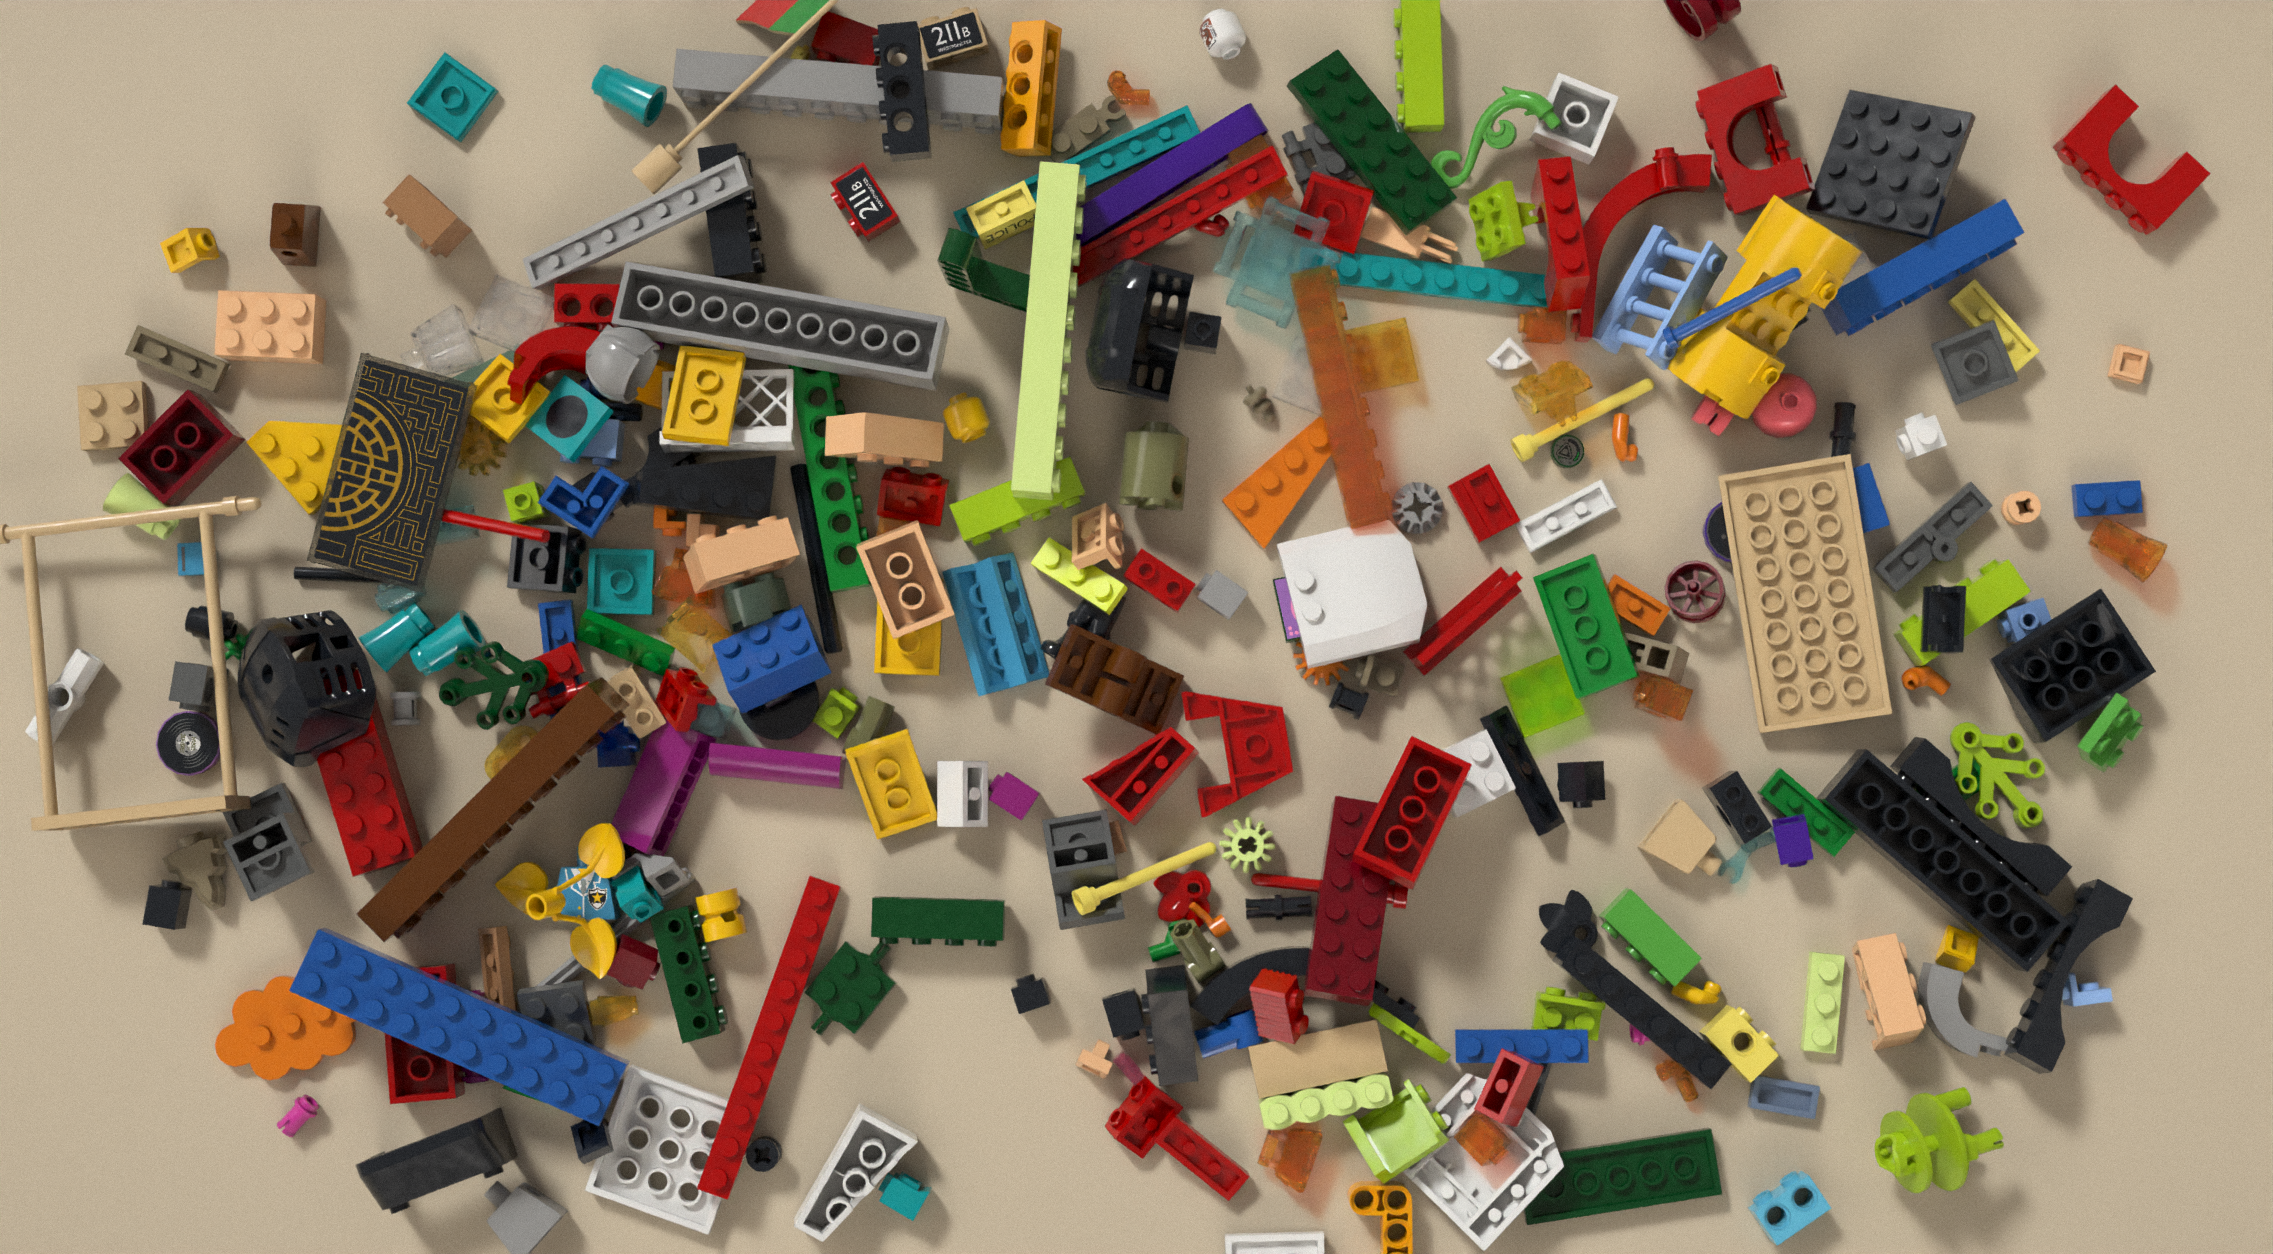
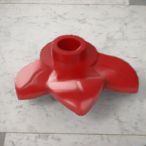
M1191 870L1182 874L1171 871L1159 876L1153 884L1156 889L1164 894L1158 905V917L1160 920L1173 922L1183 917L1186 920L1194 919L1199 928L1205 923L1189 908L1190 904L1195 902L1208 914L1210 913V904L1207 897L1211 892V881L1204 872ZM1197 883L1200 886V891H1191L1189 884Z

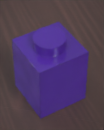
M1805 814L1772 819L1781 865L1787 864L1788 867H1800L1806 865L1807 860L1814 859Z

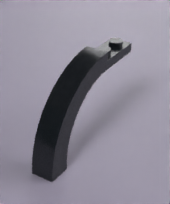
M1288 946L1273 948L1240 959L1213 977L1199 991L1190 1003V1007L1218 1025L1227 1011L1240 998L1250 992V985L1262 969L1267 968V970H1273V972H1284L1285 975L1290 973L1291 976H1306L1310 947ZM1375 980L1372 1002L1414 1029L1420 1019L1414 1013L1417 1007L1402 997L1395 1001L1386 995L1390 989Z

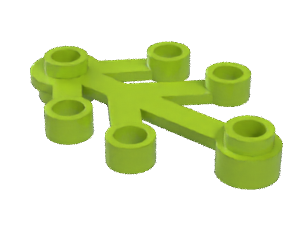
M1964 722L1956 725L1951 731L1950 743L1959 753L1958 777L1955 779L1960 794H1969L1976 790L1977 780L1971 775L1973 758L1980 765L1979 802L1975 807L1976 815L1983 820L1992 819L1997 816L1999 808L1997 803L1993 801L1995 783L2015 807L2013 812L2015 823L2021 828L2038 826L2043 820L2042 808L2035 802H2028L2005 773L2021 774L2029 779L2038 778L2045 772L2044 763L2037 758L2026 761L1992 758L1983 748H2002L2004 752L2009 754L2019 752L2024 746V740L2017 733L2005 736L1982 734L1979 727L1973 723ZM1965 733L1971 735L1972 742L1970 744L1964 740ZM2010 738H2013L2016 742L2014 749L2008 744ZM2031 763H2034L2037 767L2036 774L2031 773L2029 769ZM1964 778L1969 781L1970 786L1968 790L1962 786ZM1984 804L1990 806L1991 812L1989 815H1986L1983 811ZM2029 809L2034 811L2035 818L2033 820L2029 819L2027 815Z

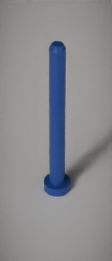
M1793 267L1676 329L1672 326L1663 329V336L1668 346L1675 350L1681 346V340L1799 280L1802 273L1798 267Z

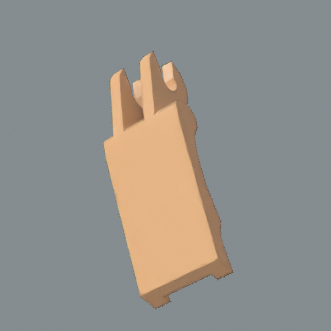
M1375 207L1371 208L1360 237L1378 245L1400 251L1416 259H1419L1421 252L1447 264L1452 263L1451 256L1425 245L1426 240L1450 251H1457L1458 249L1456 243L1431 233V228L1426 225H1421L1406 236L1386 211Z

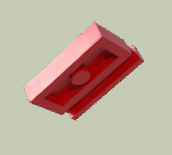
M1490 464L1447 486L1477 544L1521 521Z

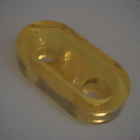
M519 725L511 729L486 758L484 767L487 776L492 779L500 771L499 763L502 760L509 762L523 748L520 744V739L526 735L531 740L538 731L528 725Z

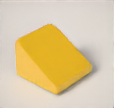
M1948 925L1936 954L1935 962L1950 969L1966 973L1975 964L1979 938L1972 933Z

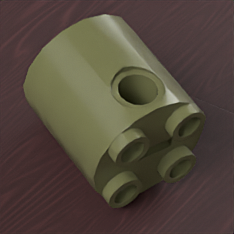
M1146 421V424L1137 431L1125 432L1119 504L1137 506L1138 509L1156 510L1158 506L1164 507L1167 510L1183 511L1189 438L1185 437L1170 423L1159 421Z

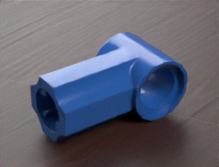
M1253 1009L1241 1011L1228 1016L1225 1021L1219 1022L1218 1025L1213 1024L1195 1030L1194 1033L1202 1057H1210L1233 1048H1246L1264 1041V1037L1258 1036L1259 1031H1257L1255 1011Z

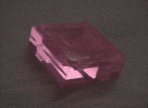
M1121 1050L1113 1058V1062L1134 1085L1143 1079L1144 1072L1125 1051Z

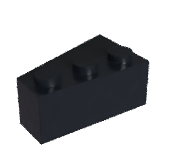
M1184 965L1145 969L1147 994H1141L1143 1014H1150L1151 1024L1145 1025L1147 1045L1154 1044L1155 1054L1149 1055L1151 1075L1158 1074L1159 1086L1198 1081Z

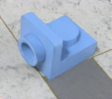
M2069 972L2063 989V1005L2081 1006L2113 1001L2111 988L2099 987V982L2079 983L2077 988L2076 975L2074 972Z

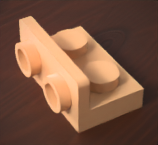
M1107 503L1072 517V563L1078 570L1104 559H1108L1115 569L1122 567V554L1125 552L1122 542L1124 523L1118 513H1114Z

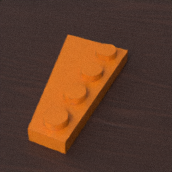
M1321 416L1315 419L1222 499L1225 506L1263 550L1341 441Z

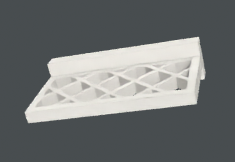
M744 370L742 379H750L757 387L744 399L739 395L738 400L740 403L737 405L735 416L746 407L757 418L747 427H739L734 422L729 446L667 440L663 438L662 431H660L659 444L664 453L795 450L794 370ZM675 371L662 372V430L670 396V381H673ZM786 378V390L777 398L765 388L773 379ZM762 391L773 402L759 414L749 402ZM785 398L786 407L781 403ZM778 406L786 413V426H772L765 418Z

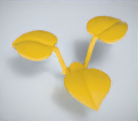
M610 823L597 824L584 833L578 845V856L581 861L589 866L586 870L563 884L547 890L549 884L548 877L545 871L533 862L520 863L495 883L497 889L513 906L535 920L552 917L555 922L562 920L580 924L581 926L576 927L572 931L570 948L576 960L584 968L594 973L598 979L606 976L617 952L615 933L612 927L600 917L587 922L582 917L561 914L566 903L565 897L561 892L591 874L593 870L601 878L616 876L622 870L625 862L624 847L616 828Z

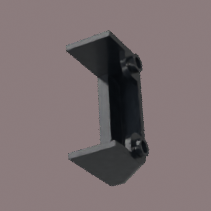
M500 1107L479 1118L386 1153L385 1151L378 1153L355 1166L360 1179L382 1211L390 1209L391 1214L411 1207L409 1201L482 1173L485 1179L504 1172L502 1165L517 1158L518 1153Z

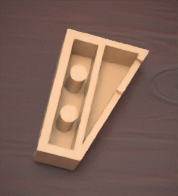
M868 412L826 417L825 456L857 458V461L860 462L884 460L883 464L903 465V462H910V468H929V463L942 462L944 423Z
M1896 933L1857 941L1852 948L1860 990L1865 991L1869 1009L1865 1010L1866 1018L1868 1021L1873 1020L1878 1038L1877 1040H1872L1873 1050L1912 1043L1924 1029L1923 1025L1926 1024V1016L1922 1005H1917L1914 993L1917 992V986L1913 974H1908L1906 969L1907 952L1904 943L1898 942Z

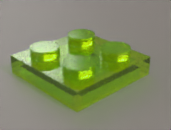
M1560 654L1499 678L1523 738L1585 714L1580 700L1575 697Z

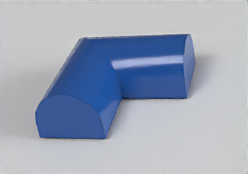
M603 466L599 468L584 492H581L556 475L538 503L594 539L630 484Z

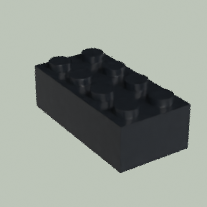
M737 143L697 148L701 173L740 155L745 158L750 176L753 178L751 159L747 158L746 151L742 152ZM750 189L706 210L715 277L753 284L763 283L762 273H767L764 253L761 254L757 244L758 241H762V231L760 223L756 222L755 215H753V210L758 209L755 190Z

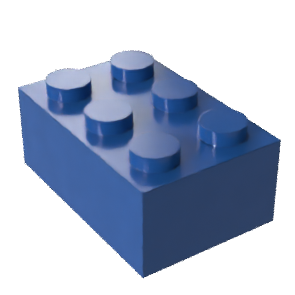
M802 604L712 645L728 693L742 714L832 673L816 629Z

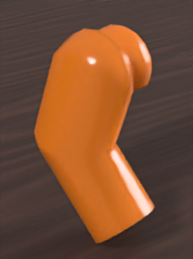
M1618 413L1613 417L1612 442L1615 455L1622 462L1625 460L1633 462L1637 458L1638 447L1635 444H1628L1630 416Z
M1927 665L1909 668L1902 674L1901 678L1903 686L1908 690L1929 686L1940 696L1951 686L1948 680Z

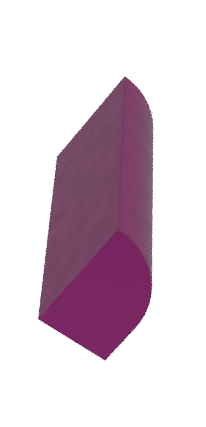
M667 719L664 725L652 731L611 822L622 842L646 854L665 855L708 760L710 743H715L716 738L692 727L689 728L688 733L676 731Z
M710 743V775L843 789L846 757Z

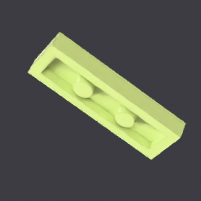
M1809 951L1801 1050L1836 1054L1844 955Z

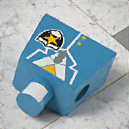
M578 847L577 866L561 867L557 886L583 872L589 866L579 858ZM593 870L591 874L561 892L566 901L561 914L582 917L586 920H592L597 917L602 919L621 918L620 906L616 896L617 890L610 884L614 880L611 877L601 878Z

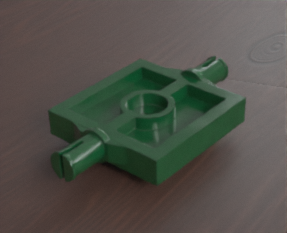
M848 941L844 942L804 992L819 1005L823 1012L811 1026L814 1031L817 1030L816 1033L822 1036L831 1022L835 1021L844 1025L853 1034H857L897 984L894 979L885 973L881 964H879L888 951L891 950L889 945L878 943L870 954H866L857 950Z

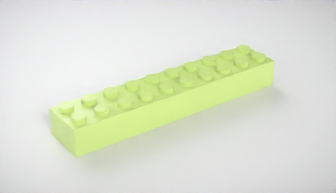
M1040 161L1011 484L1013 496L1019 498L1053 500L1054 492L1060 493L1061 473L1060 469H1056V460H1063L1064 441L1063 436H1059V427H1066L1067 417L1066 404L1061 402L1062 395H1068L1070 382L1069 371H1065L1064 368L1065 363H1071L1073 346L1072 338H1067L1068 330L1074 331L1075 305H1070V299H1077L1078 279L1077 273L1073 272V266H1080L1081 247L1080 240H1076V234H1082L1084 214L1083 208L1079 207V202H1085L1087 185L1086 175H1080V165Z

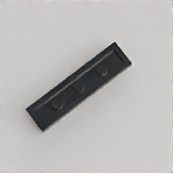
M1508 706L1501 707L1480 718L1484 730L1487 729L1516 787L1514 791L1519 797L1537 835L1546 834L1563 824L1565 820Z

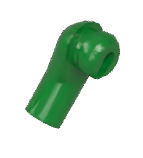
M1180 921L1170 923L1164 942L1148 947L1153 963L1181 953L1170 936L1174 925Z

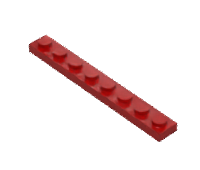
M1272 145L1082 247L1080 266H1073V272L1077 273L1078 288L1108 273L1112 266L1124 258L1132 260L1289 176L1274 146Z

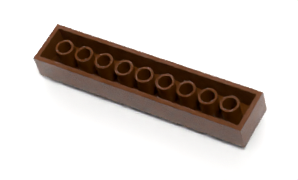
M603 677L586 684L356 915L383 942H386L393 936L399 939L406 932L409 933L422 920L421 916L428 910H432L444 899L445 896L443 894L450 888L458 885L467 876L466 872L474 865L476 866L490 853L486 847L490 849L496 843L501 842L513 830L509 825L513 826L519 820H523L535 808L532 802L536 803L542 797L545 798L558 785L555 782L556 778L560 780L565 774L568 775L581 762L577 758L579 755L583 757L587 752L590 753L603 741V737L600 735L602 732L606 734L609 730H613L627 717L623 711L630 704Z

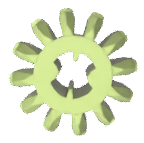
M1246 817L1244 829H1242L1237 819L1234 820L1233 825L1237 830L1235 834L1228 828L1223 830L1227 836L1232 837L1231 841L1221 840L1219 842V845L1222 847H1231L1230 851L1222 854V858L1228 859L1235 855L1236 858L1231 862L1230 867L1235 869L1241 860L1243 861L1242 869L1244 873L1249 872V862L1253 861L1257 871L1261 870V864L1257 859L1261 857L1265 861L1270 862L1272 858L1263 853V850L1275 849V844L1264 843L1263 841L1273 836L1272 831H1266L1260 835L1259 832L1263 828L1264 822L1259 821L1253 830L1251 829V817ZM1252 836L1255 839V842L1252 843L1256 845L1253 852L1247 850L1245 854L1241 853L1239 848H1242V846L1238 845L1241 838L1247 840Z

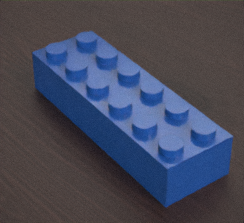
M2003 199L1936 235L1931 240L1923 242L1840 287L1835 298L1829 302L1825 309H1821L1836 336L1845 331L1850 336L1873 323L1872 316L1878 321L1903 307L1900 301H1903L1906 306L1932 291L1929 287L1930 285L1934 291L1960 276L1958 270L1963 275L1989 259L1991 260L2017 245L2015 238L2025 232L2007 200Z

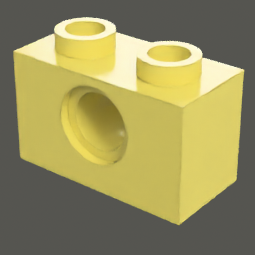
M1726 1005L1699 1033L1719 1054L1732 1063L1731 1066L1744 1080L1751 1083L1779 1056L1773 1049L1776 1043L1763 1030L1759 1033L1756 1032L1750 1025L1753 1019L1740 1006L1735 1010L1734 1007ZM1739 1033H1746L1748 1036L1747 1046L1737 1050L1734 1046L1735 1037Z

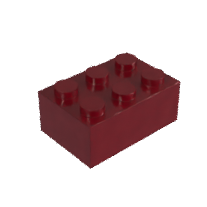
M187 389L118 459L164 505L176 507L246 439L201 394Z

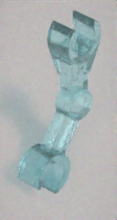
M1773 826L1770 832L1761 834L1746 844H1741L1737 853L1719 867L1718 876H1723L1725 870L1728 867H1732L1735 875L1729 883H1737L1741 879L1746 860L1751 853L1758 848L1776 843Z

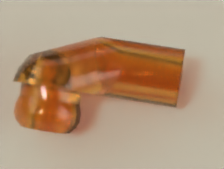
M1116 70L1109 74L1107 81L1108 90L1116 97L1119 103L1123 105H1149L1150 89H1133L1125 79L1126 75L1122 71Z

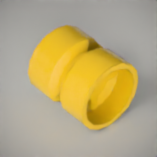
M737 888L695 897L699 915L705 917V921L701 925L705 942L747 933L744 916L737 912V909L741 906Z

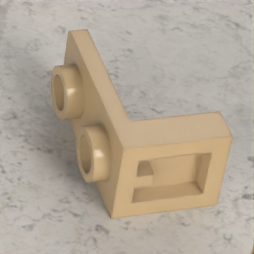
M632 664L607 679V682L630 704L623 711L627 716L625 719L636 736L642 738L664 725L666 719L639 678L642 674L636 664Z

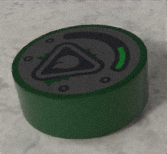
M1561 436L1552 444L1551 458L1561 468H1572L1583 459L1584 446L1575 436Z

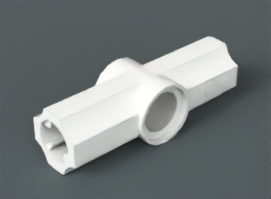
M80 648L75 650L57 681L48 687L52 744L57 740L73 712L83 706L85 693L104 664L100 658ZM64 689L69 693V700L66 705H63L60 701V695ZM35 715L25 732L29 737L38 742Z

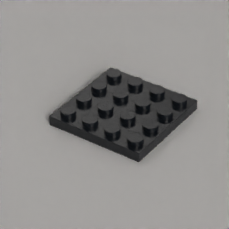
M1849 90L1815 182L1816 190L1812 191L1806 210L1809 214L1931 240L1976 117L1971 112Z

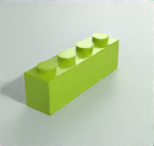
M1400 0L1398 8L1393 9V27L1399 28L1400 39L1394 41L1395 60H1400L1401 72L1395 73L1396 92L1401 91L1402 104H1397L1396 120L1397 123H1402L1405 133L1441 132L1444 127L1440 0Z
M1069 456L1056 462V469H1060L1061 486L1060 493L1054 492L1053 500L1014 497L1011 491L1012 480L950 504L949 506L963 541L966 544L972 542L973 546H977L991 540V533L1002 529L1003 534L1019 529L1021 521L1032 517L1033 522L1052 515L1050 510L1062 505L1065 510L1082 503L1080 498L1086 495L1071 457Z
M1992 559L1978 569L1981 573L1973 580L1966 577L1954 585L1966 586L1964 637L2031 592L2009 559L1999 562L1996 559ZM1913 614L1898 624L1901 629L1893 635L1915 666H1923L1941 654L1920 652L1922 615L1917 617L1916 614Z

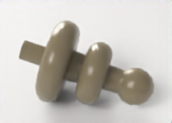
M1248 385L1246 390L1249 394L1243 400L1244 405L1251 406L1255 404L1253 412L1256 414L1262 412L1266 422H1273L1276 419V415L1268 408L1271 405V400L1269 398L1263 399L1267 389L1261 386L1254 390L1251 385Z

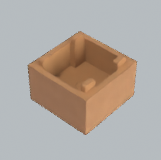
M410 174L382 202L389 208L385 214L390 218L397 215L396 222L401 226L405 223L421 237L423 241L420 243V246L426 250L429 246L432 247L430 253L434 257L440 253L447 258L472 231L466 223Z

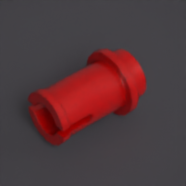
M1674 147L1656 149L1655 156L1652 157L1653 161H1656L1658 187L1660 190L1680 187L1675 159L1679 156L1678 153H1675Z

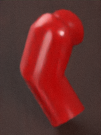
M1217 214L1212 221L1207 219L1193 228L1199 232L1220 237L1226 234L1224 231L1230 226V222L1221 214Z

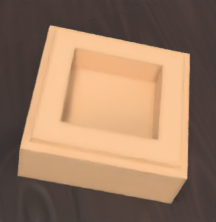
M2122 344L2115 345L2107 376L2135 384L2143 383L2150 352Z

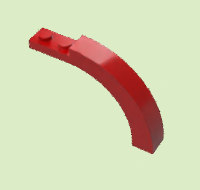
M1712 154L1680 155L1678 158H1675L1680 187L1660 190L1658 187L1659 180L1656 162L1646 165L1616 184L1590 213L1582 226L1590 278L1581 309H1577V313H1572L1570 332H1575L1576 342H1588L1592 338L1599 261L1604 245L1615 225L1631 210L1656 197L1680 192L1704 193L1710 186Z

